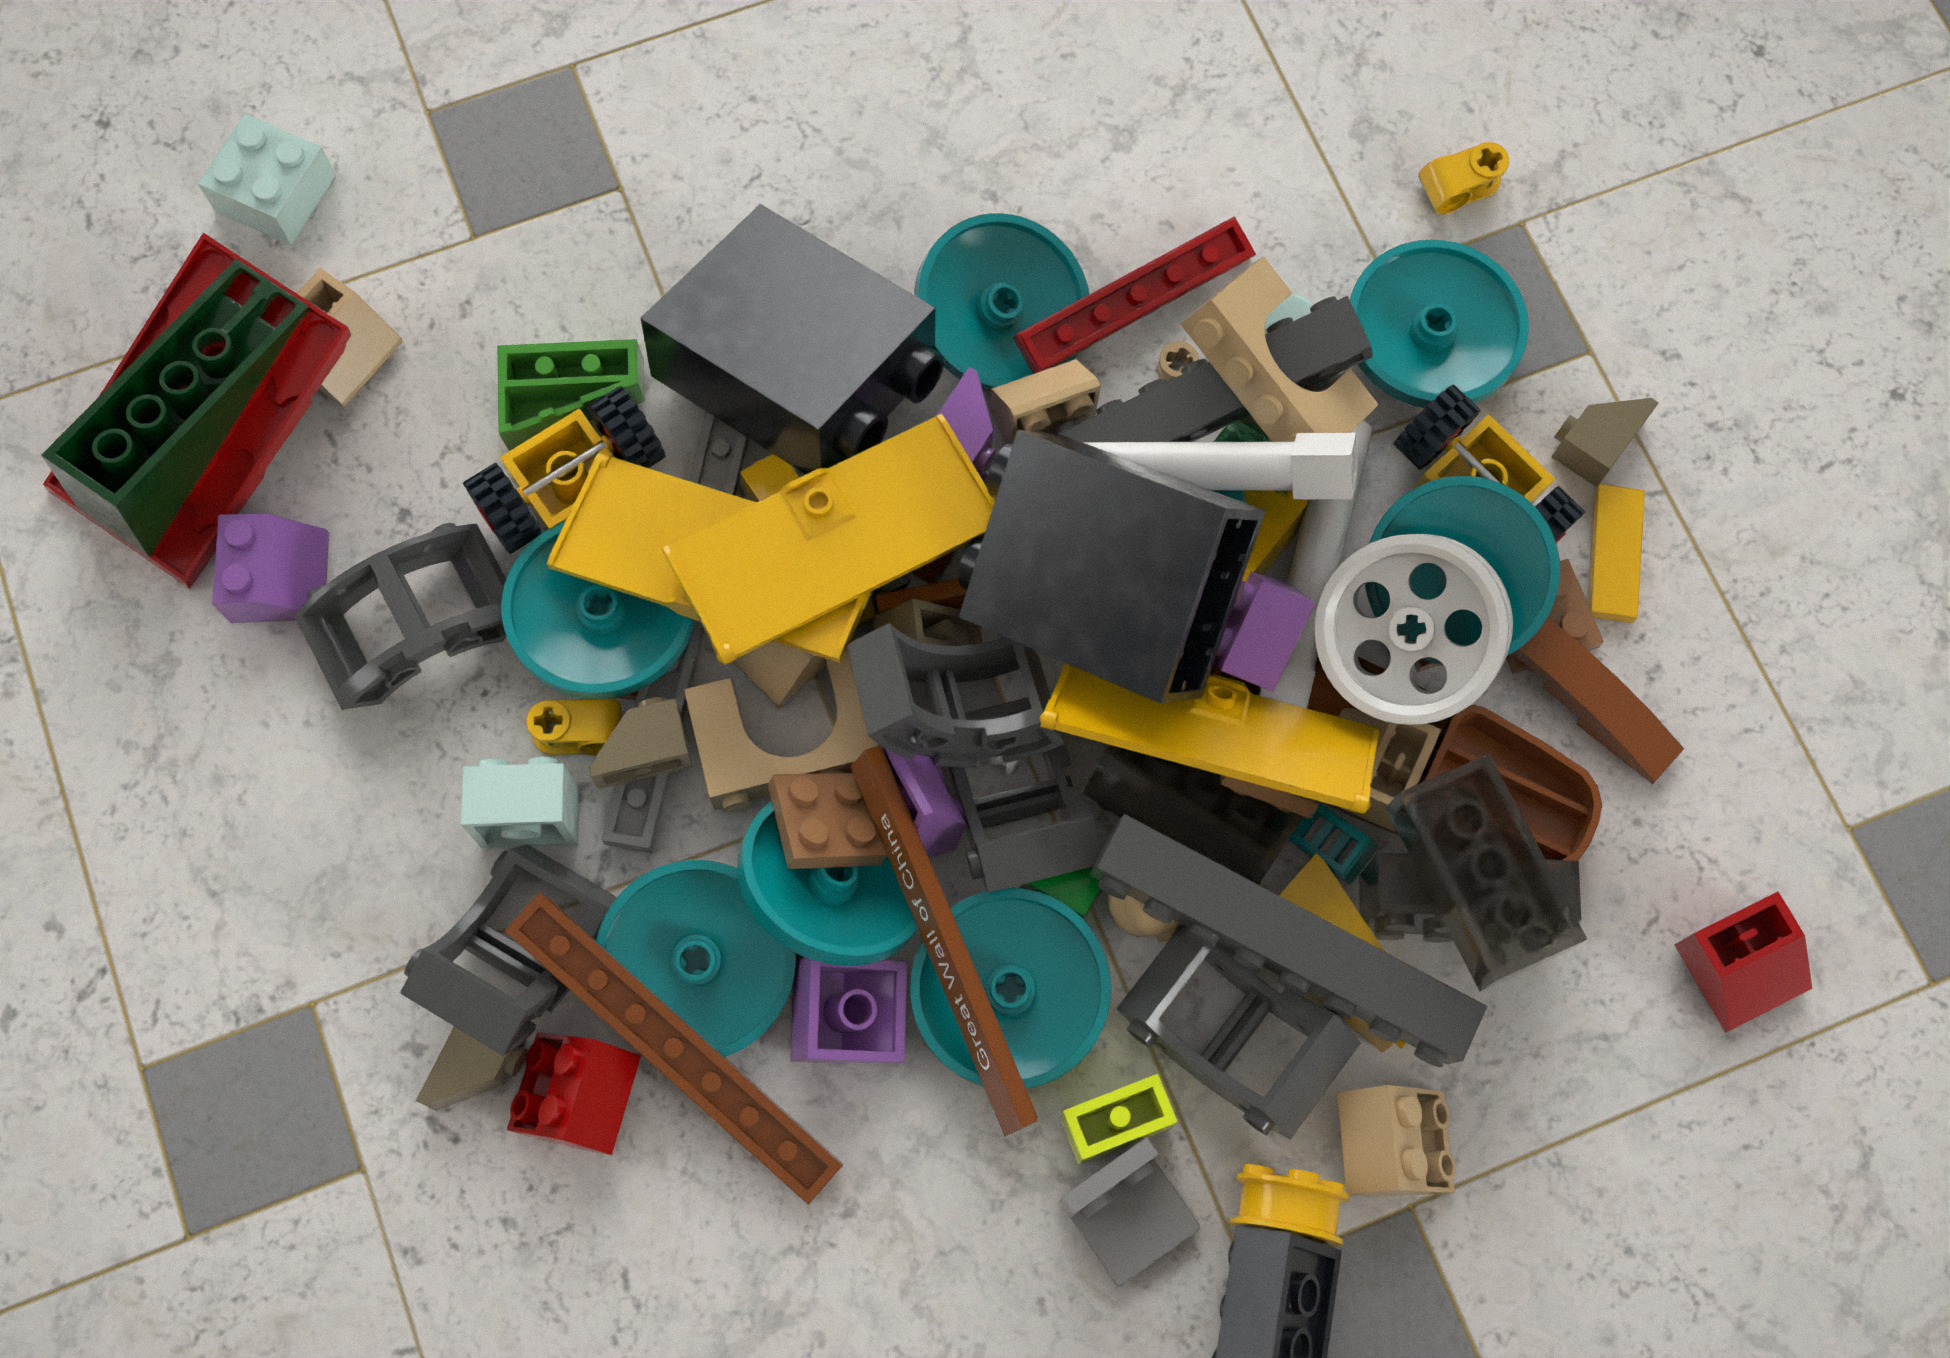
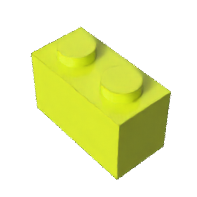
M1159 1074L1063 1110L1060 1116L1078 1165L1142 1141L1146 1137L1149 1138L1172 1129L1178 1122Z

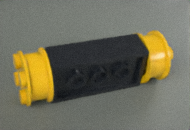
M1244 1164L1243 1172L1237 1173L1235 1179L1243 1185L1238 1217L1229 1218V1225L1236 1229L1234 1241L1231 1243L1228 1252L1230 1268L1226 1293L1220 1304L1221 1326L1218 1345L1212 1358H1327L1342 1254L1341 1250L1333 1247L1343 1246L1344 1240L1336 1236L1340 1205L1341 1203L1349 1202L1350 1195L1344 1192V1184L1320 1179V1175L1317 1173L1288 1169V1176L1274 1174V1169L1269 1167Z

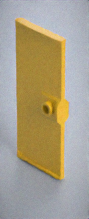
M941 413L830 468H818L791 481L780 492L662 548V551L710 638L717 660L726 665L972 542L974 539L984 536L995 498L993 499L989 495L988 489Z
M599 452L588 471L589 474L547 561L549 569L666 606L681 616L700 621L667 562L662 548L757 502ZM871 592L773 640V642L841 664L848 649L847 644L850 643Z
M1065 663L1051 699L1048 700L1044 712L1040 715V727L1069 733L1346 808L1364 815L1370 808V784L1380 727L1251 694L1244 682L1210 673L1202 698L1160 704Z

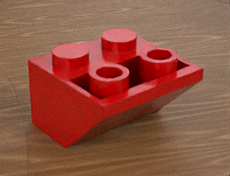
M1779 891L1674 944L1725 1033L1812 989L1805 934Z
M537 1032L534 1042L526 1055V1068L519 1091L511 1103V1117L507 1131L580 1150L612 1155L641 1055L592 1038Z

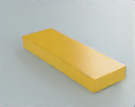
M1599 484L1595 489L1588 587V606L1594 618L1634 623L1638 618L1645 490Z

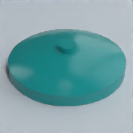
M1005 213L977 215L965 219L948 229L934 243L924 257L918 270L914 288L915 296L935 307V351L944 356V368L960 380L969 367L976 370L982 390L991 392L992 388L1033 374L1013 340L1017 333L1090 294L1081 266L1062 240L1050 230L1032 220ZM1075 355V356L1069 358L1068 360H1066V361H1064V362H1062V363H1060V364H1058V365H1061V364H1064V363H1067V362H1069V361L1074 360V359L1077 357V355Z
M1435 239L1418 240L1389 249L1379 255L1364 269L1349 299L1372 346L1373 357L1359 363V368L1383 392L1416 407L1426 408L1442 391H1445L1453 384L1474 404L1486 399L1499 390L1511 377L1525 352L1528 341L1529 320L1527 308L1521 292L1513 279L1498 263L1487 255L1457 242Z
M1453 476L1422 484L1399 498L1387 510L1370 538L1369 544L1396 535L1432 534L1456 540L1481 555L1494 568L1502 580L1510 599L1513 632L1507 656L1524 646L1538 632L1548 618L1558 593L1560 559L1557 544L1548 523L1539 510L1524 496L1512 488L1493 480L1474 476ZM1434 563L1421 564L1414 570L1411 577L1413 591L1423 599L1437 598L1443 593L1447 583L1445 572ZM1367 582L1365 588L1368 601L1375 617H1380L1389 608V592L1380 583ZM1457 610L1448 617L1445 630L1449 639L1454 643L1470 645L1480 638L1482 623L1474 612ZM1410 614L1409 621L1400 626L1402 634L1409 633V641L1416 642L1417 636L1426 632L1425 622L1418 623L1417 615ZM1432 657L1421 658L1434 664L1443 665L1441 661Z
M566 521L561 522L532 540L517 557L508 573L501 601V615L506 637L523 667L539 682L557 692L583 699H609L638 691L656 681L675 664L689 642L695 620L681 616L666 606L549 569L547 565L549 555Z
M772 801L765 805L754 817L740 846L737 863L738 880L744 900L759 924L778 942L811 960L838 966H859L875 963L896 954L916 935L918 927L888 855L882 865L788 869Z
M678 861L662 865L640 876L628 885L612 903L602 921L596 939L601 946L725 1057L749 1046L771 1027L787 1002L795 977L796 952L773 938L751 913L740 889L737 868L716 861Z
M1006 888L991 893L983 891L965 898L950 908L1026 1089L1048 1084L1071 1071L1085 1058L1098 1040L1104 1028L1110 1006L1111 979L1108 962L1104 950L1092 929L1082 917L1063 902L1038 891L1022 888ZM922 940L914 959L910 982L911 1004L917 1027L929 1049L942 1064L959 1077L984 1087Z

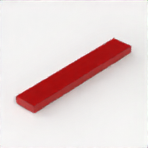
M1233 216L1017 333L1013 340L1033 374L1047 370L1250 260L1256 253L1236 217Z

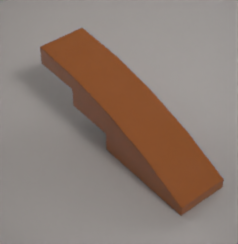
M1549 617L1524 646L1512 653L1546 680L1543 689L1580 717L1577 723L1580 728L1652 785L1684 750L1682 745L1653 712L1614 673Z

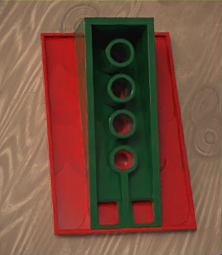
M203 232L99 397L41 455L51 469L50 474L43 483L44 487L59 500L65 502L75 511L190 589L216 552L218 515L239 514L264 478L265 469L312 404L311 398L344 353L346 343L351 337L348 326Z

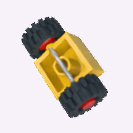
M1455 384L1450 385L1435 400H1432L1405 427V430L1399 434L1393 443L1419 470L1428 466L1443 450L1447 452L1423 474L1414 489L1427 482L1445 477L1474 476L1506 485L1520 493L1533 504L1555 480L1489 414L1461 438L1460 435L1464 432L1463 430L1473 422L1481 410ZM1559 485L1535 506L1548 523L1556 544L1566 535L1565 532L1585 513Z
M622 386L617 387L588 405L590 415L603 436L600 437L579 408L499 457L509 478L495 462L463 482L478 512L509 554L527 545L542 533L529 508L545 531L567 520L589 474L588 471L599 452L614 457L613 453L618 459L646 468H650L666 458L665 451L661 446L659 438L654 434L653 427L647 422L646 416L639 410L635 400L631 399L629 393Z

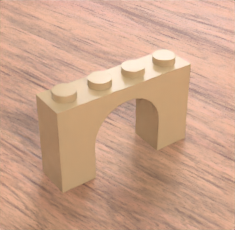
M1264 256L1233 279L1180 324L1272 442H1295L1297 433H1351L1379 405L1351 368L1316 392L1296 385L1280 370L1267 346L1265 323L1268 315L1287 299L1292 292Z
M848 649L841 664L825 659L837 707V718L834 728L829 737L818 748L800 756L781 757L772 755L757 747L750 740L744 730L731 678L684 689L708 794L714 810L723 808L725 812L739 811L751 806L752 800L770 796L768 784L774 774L853 773L851 765L862 752L878 745L867 733Z

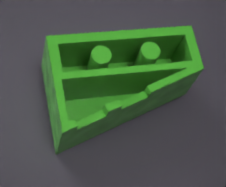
M637 339L497 345L499 435L509 451L579 408L587 420L592 421L588 405L619 386H622L637 404L645 401L644 358Z

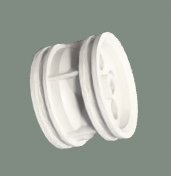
M1432 534L1396 535L1380 539L1362 547L1350 555L1332 574L1317 606L1314 629L1315 644L1326 676L1334 688L1351 705L1374 718L1386 722L1406 725L1427 724L1449 718L1461 712L1475 702L1490 686L1502 668L1510 648L1513 632L1512 608L1502 580L1494 568L1473 549L1443 536ZM1423 563H1434L1445 572L1446 587L1437 598L1423 599L1416 595L1412 589V574ZM1367 582L1380 583L1389 592V608L1380 617H1368L1358 607V592ZM1469 610L1480 618L1482 633L1475 643L1459 645L1449 639L1446 634L1445 624L1453 612ZM1410 614L1417 615L1418 623L1425 622L1426 632L1419 634L1416 642L1408 640L1409 633H1401L1400 626L1409 621ZM1378 640L1387 646L1390 651L1391 661L1385 672L1372 674L1361 667L1358 661V649L1364 641ZM1425 657H1432L1441 661L1447 670V681L1444 687L1436 691H1426L1419 688L1412 678V668L1415 662Z

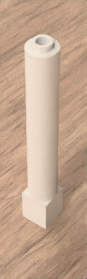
M1365 420L1351 432L1356 433L1358 475L1353 499H1308L1287 583L1314 601L1315 605L1274 692L1259 686L1258 696L1303 708L1308 706L1316 673L1314 669L1318 657L1314 632L1315 616L1321 594L1332 574L1340 566L1372 435V428Z
M1297 433L1295 442H1083L1209 490L1293 491V499H1353L1358 477L1356 433Z

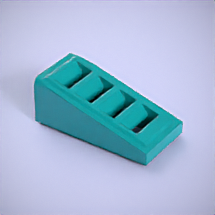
M1320 802L1311 819L1304 817L1294 831L1287 826L1296 813H1287L1277 809L1267 825L1310 857H1313L1315 853L1318 854L1325 861L1331 872L1349 885L1353 883L1378 848L1373 839ZM1321 816L1325 819V822L1311 841L1308 842L1304 837ZM1337 828L1342 833L1325 854L1320 849ZM1352 840L1357 843L1342 865L1337 862Z

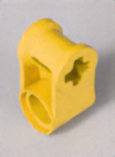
M1484 142L1453 155H1445L1432 160L1419 171L1418 177L1436 213L1444 215L1458 210L1464 205L1495 194L1500 186L1501 176L1508 169L1510 159L1508 152L1501 145L1493 142Z
M613 698L540 701L532 706L527 714V729L532 735L536 748L545 755L585 754L597 756L621 720V702ZM549 723H558V725L554 726L553 733H544V731L549 729Z

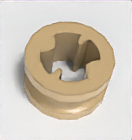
M1181 341L1171 342L1166 345L1160 353L1157 367L1160 379H1164L1167 382L1182 375L1181 369L1185 366H1182L1179 371H1174L1171 369L1172 363L1177 358H1182L1186 361V366L1193 361L1199 360L1196 349L1190 344Z

